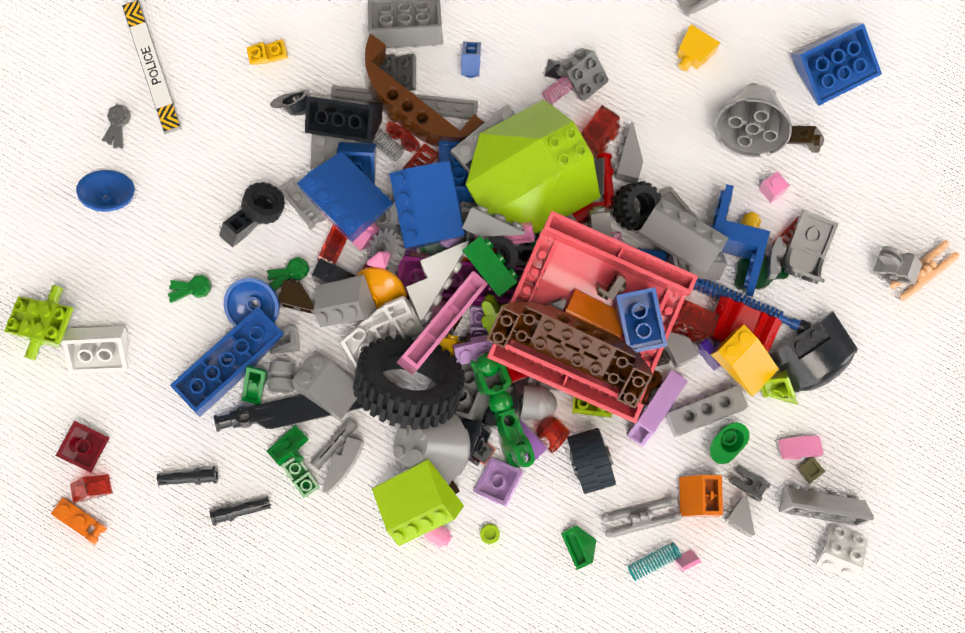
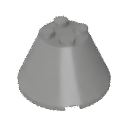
M751 83L721 109L716 118L715 131L720 137V142L732 152L748 157H760V154H774L788 143L792 133V123L774 90L757 83Z
M453 414V417L450 420L447 419L446 423H438V427L434 428L430 424L428 429L424 430L421 426H418L417 430H411L410 425H407L406 429L399 427L394 439L393 454L399 459L405 470L429 459L449 485L451 481L462 474L468 463L470 437L461 419L456 414Z

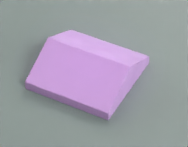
M491 457L473 492L493 503L507 507L524 471Z

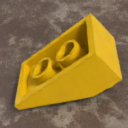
M745 325L737 327L711 354L751 397L779 370L759 339Z

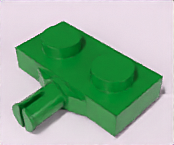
M294 425L266 452L279 466L290 457H293L297 463H300L301 461L298 457L302 461L304 457L298 450L309 439Z

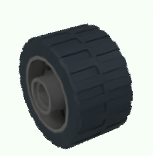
M595 428L568 436L570 461L574 474L581 484L583 493L587 494L616 485L611 467L613 461L608 446L604 444L600 429Z

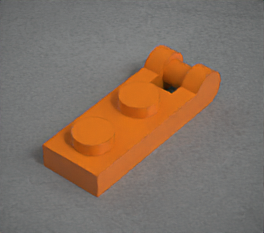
M63 497L51 512V515L95 545L99 540L100 534L104 533L107 529L106 526ZM91 526H94L95 529L93 530V532L89 533L88 530L91 528Z

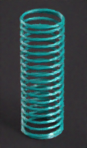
M672 541L670 544L668 543V546L665 545V547L657 549L654 553L651 552L648 556L646 555L643 559L640 558V561L637 560L632 565H627V568L634 581L637 582L636 577L640 580L639 576L643 578L642 575L645 577L644 572L646 575H648L647 571L651 574L650 569L654 572L653 568L656 571V567L659 569V566L662 568V565L665 566V564L671 563L670 560L672 562L673 559L676 561V558H681V553Z

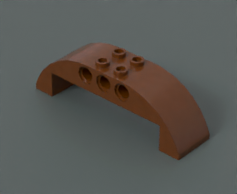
M370 34L365 48V79L368 90L375 102L383 103L382 110L387 114V117L392 122L399 123L406 133H412L421 141L438 147L439 141L462 142L485 123L474 114L461 130L453 126L379 68L386 59V45Z

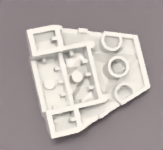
M401 296L382 305L344 336L340 342L356 368L360 353L372 341L376 343L379 338L385 341L387 336L395 339L396 335H401L402 339H406V336H412V340H416L425 327L423 324L421 325L412 302L408 301L406 297Z

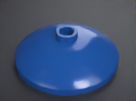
M99 170L91 172L80 179L76 187V194L78 200L85 207L99 212H112L125 207L132 201L135 188L132 180L125 174L113 170Z
M254 277L239 279L227 289L224 296L225 315L234 327L257 307L274 324L278 319L280 311L278 296L274 289L261 279ZM254 300L258 301V306L254 304Z

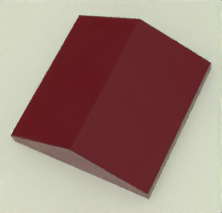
M73 421L55 456L92 473L110 437L77 421Z

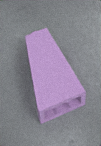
M671 370L627 437L643 447L654 434L688 380L680 373Z

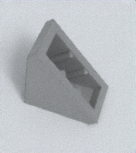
M295 326L281 330L284 335L271 348L270 354L300 351L299 332Z

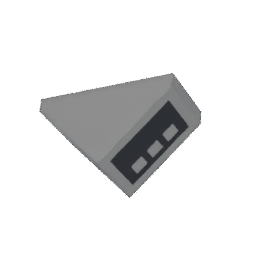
M746 495L739 498L725 519V522L745 536L752 537L755 535Z

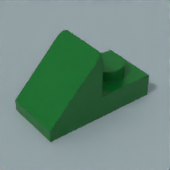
M247 366L241 401L256 405L262 403L264 387L269 378L267 370Z

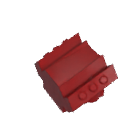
M721 296L704 335L721 344L737 327L745 325L759 339L767 353H769L782 322L777 317L768 316L765 312L757 311L741 302H735L730 297Z

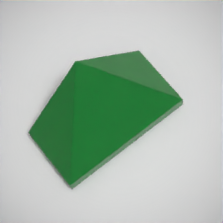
M574 526L561 533L577 570L593 563L597 541L594 537L578 526Z

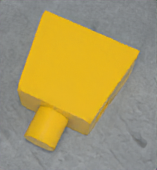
M691 24L677 53V57L681 59L678 67L683 71H687L690 66L699 69L717 52L720 42Z

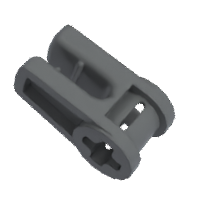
M739 465L736 468V473L750 481L751 485L735 476L729 479V483L745 492L752 499L761 502L763 499L762 495L766 489L770 488L771 484L764 478L753 474Z

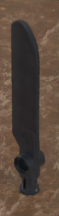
M298 395L250 407L240 406L236 410L230 411L229 414L213 416L216 431L220 432L221 429L230 427L234 429L239 427L249 428L256 423L266 429H275L331 416L332 414L305 396ZM356 400L348 412L362 409L363 404L359 405ZM249 414L247 420H240L241 415Z

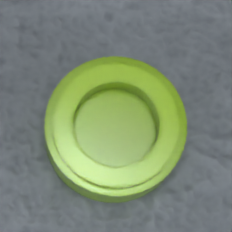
M493 524L483 526L480 531L481 540L486 544L496 543L500 537L498 527Z

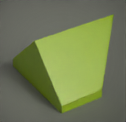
M786 370L775 373L761 388L763 398L770 397L798 405Z

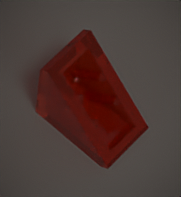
M109 474L82 477L70 484L74 504L113 494Z

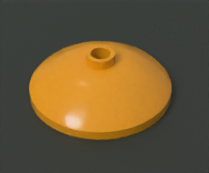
M369 267L356 274V276H365L377 310L385 303L401 296L407 298L403 283L388 270Z

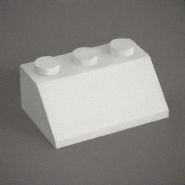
M125 326L68 328L66 330L62 343L69 373L128 370V338Z

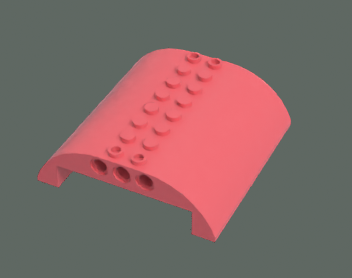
M551 211L510 303L532 302L545 304L565 296L566 305L563 309L564 312L573 292L577 289L615 308L614 300L610 298L605 300L597 295L598 292H596L595 284L599 282L608 287L617 271L625 275L627 284L621 294L656 288L667 341L684 299L691 294L698 276ZM621 333L620 340L624 342L623 335ZM509 339L505 348L492 343L489 350L488 359L636 424L644 406L641 404L645 391L636 408H633L617 400L618 388L512 339ZM664 347L638 352L649 366L652 374Z

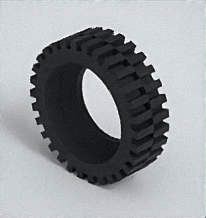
M396 335L395 339L387 336L385 341L382 338L377 339L376 343L372 341L368 347L365 346L363 348V352L359 355L353 382L354 396L357 397L359 405L363 404L362 409L365 412L370 410V416L374 418L378 415L379 421L384 423L388 420L390 421L389 425L395 427L396 423L401 424L400 428L406 429V426L410 425L411 430H417L418 426H421L423 430L428 429L429 424L433 428L438 427V423L444 424L447 419L450 420L459 406L465 382V372L461 370V363H456L457 358L455 356L450 357V351H442V346L438 344L416 371L431 379L437 384L436 386L426 390H408L390 382L383 372L395 369L405 370L396 362L415 340H412V336H406V339H402L401 335Z

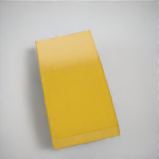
M283 39L269 44L261 42L246 47L250 65L266 64L289 58L286 43Z

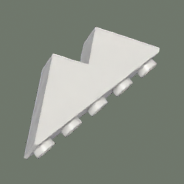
M468 241L420 261L426 279L407 286L406 289L421 325L430 321L433 315L432 309L440 304L443 298L441 294L444 289H449L453 281L451 277L454 273L457 274L462 266L460 262L463 257L467 258L462 250L469 245Z

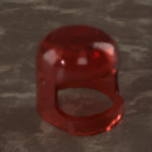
M555 416L544 418L536 428L537 437L539 439L545 437L549 441L550 445L547 450L551 454L560 448L571 433L568 427Z

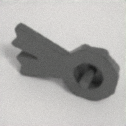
M116 104L109 108L107 114L111 125L103 136L102 141L107 142L109 145H112L113 142L114 149L118 147L123 149V126L129 123L131 116L127 107Z

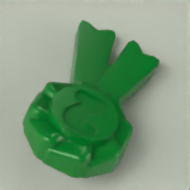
M300 257L289 260L286 268L267 270L269 274L267 279L270 281L274 280L269 285L274 291H277L282 286L283 280L289 281L293 279L300 281L306 278L310 270L308 262Z
M204 275L194 276L189 283L170 280L171 285L169 289L175 292L168 293L167 295L170 297V303L176 302L190 294L196 298H203L210 293L212 283Z

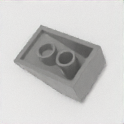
M317 351L314 352L292 379L294 390L339 420L345 416L357 400L353 390L354 380Z

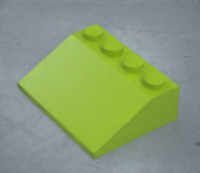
M429 459L408 468L372 488L386 531L398 546L455 520L464 507V504Z

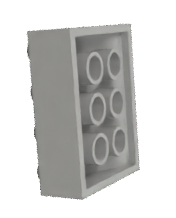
M368 0V35H374L386 45V48L443 44L440 0Z
M788 485V487L782 489L779 513L854 526L874 521V515L867 502L860 500L859 496L847 495V497H842L840 493L831 491L824 494L815 488H808V491L801 490L800 486Z

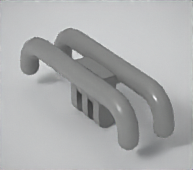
M671 497L630 509L603 514L601 516L602 522H610L630 517L631 525L606 530L605 536L608 538L617 537L680 520L682 518L680 512L652 519L653 515L651 512L675 505L678 499Z

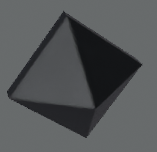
M548 59L544 77L558 80L563 77L558 76L555 70L560 66L561 62Z

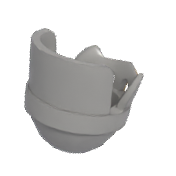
M525 385L523 405L519 419L542 421L550 417L557 408V400L554 394L543 386Z

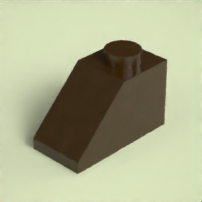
M293 279L289 281L283 280L278 297L280 307L315 315L313 310L314 304L303 285L300 284L301 282Z

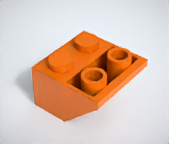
M722 475L679 477V512L682 514V517L723 516Z

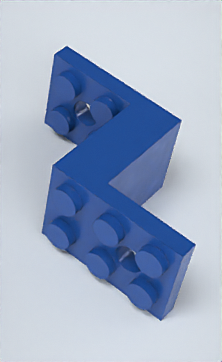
M726 184L725 191L721 190L711 228L729 238L722 249L723 253L750 259L743 288L747 289V296L753 297L770 231L726 220L734 189L733 185Z

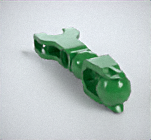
M489 352L482 353L477 357L476 361L470 360V366L474 371V378L479 393L486 395V397L489 396V408L495 413L494 417H497L496 425L501 437L502 451L506 462L515 468L529 467L534 463L535 455L530 441L523 432L518 416L513 412L515 411L512 408L513 398L505 391L511 385V379L506 366L488 359ZM498 372L501 385H494L489 389L484 377H492ZM505 416L510 418L509 426H506L504 423ZM525 453H527V454H528V457H529L527 462H525V461H526V455H525Z

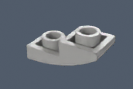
M782 237L776 239L769 253L767 280L775 279L781 271L778 260H781L784 254H786V244L782 242Z

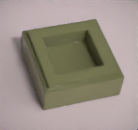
M814 457L809 458L796 468L808 484L825 473V470Z

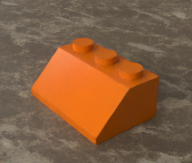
M575 289L564 312L620 338L622 332L616 309Z

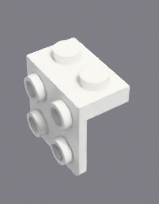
M831 524L828 529L825 548L817 559L816 566L854 581L863 569L868 539L836 524Z

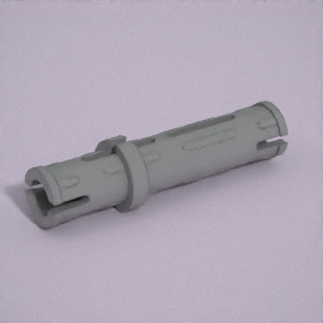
M349 418L339 431L334 432L335 435L310 463L320 470L358 426Z

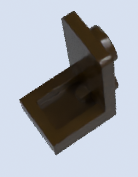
M792 126L791 137L787 144H806L813 153H819L821 146L824 144V136L817 126Z

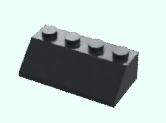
M324 94L306 96L305 133L372 143L382 122L383 103Z

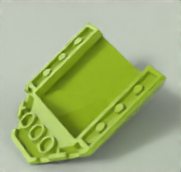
M541 100L479 134L466 187L477 206L479 204L488 208L489 213L493 215L499 213L505 216V220L513 223V221L518 223L532 222L533 231L537 234L542 231L551 211L567 217L600 198L593 154L574 121L546 100Z

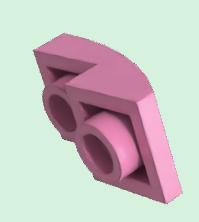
M800 436L778 441L782 459L799 460L802 457H820L824 454L819 436Z

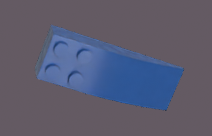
M257 307L171 383L170 386L201 417L245 376L247 366L254 367L280 340L284 333Z

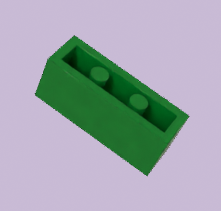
M479 236L462 251L498 297H501L518 283L515 280L518 276L512 268L507 270L503 265L506 261L500 253L495 254L491 248L494 246L487 237L483 239Z

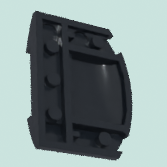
M831 311L772 351L769 355L780 372L787 371L794 392L799 393V391L818 389L836 379L850 365L858 348L834 311Z

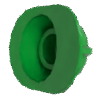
M738 422L720 427L709 449L712 460L717 464L731 462L748 444L750 438L748 428Z

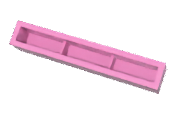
M473 271L396 363L413 375L488 283Z

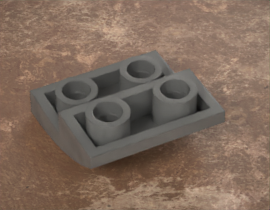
M414 53L396 56L395 54L386 55V59L379 68L407 90H416V55Z

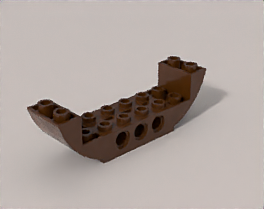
M511 302L502 305L486 339L503 348L506 347L509 339H512L619 389L617 400L633 408H636L653 377L649 366L643 358L630 346L621 341L619 337L548 304Z

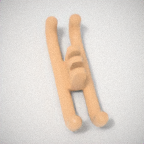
M942 241L920 259L923 265L916 280L917 282L899 296L901 301L907 300L960 257L958 252H953L939 265L933 260L949 246V241ZM892 281L889 287L896 289L902 283Z

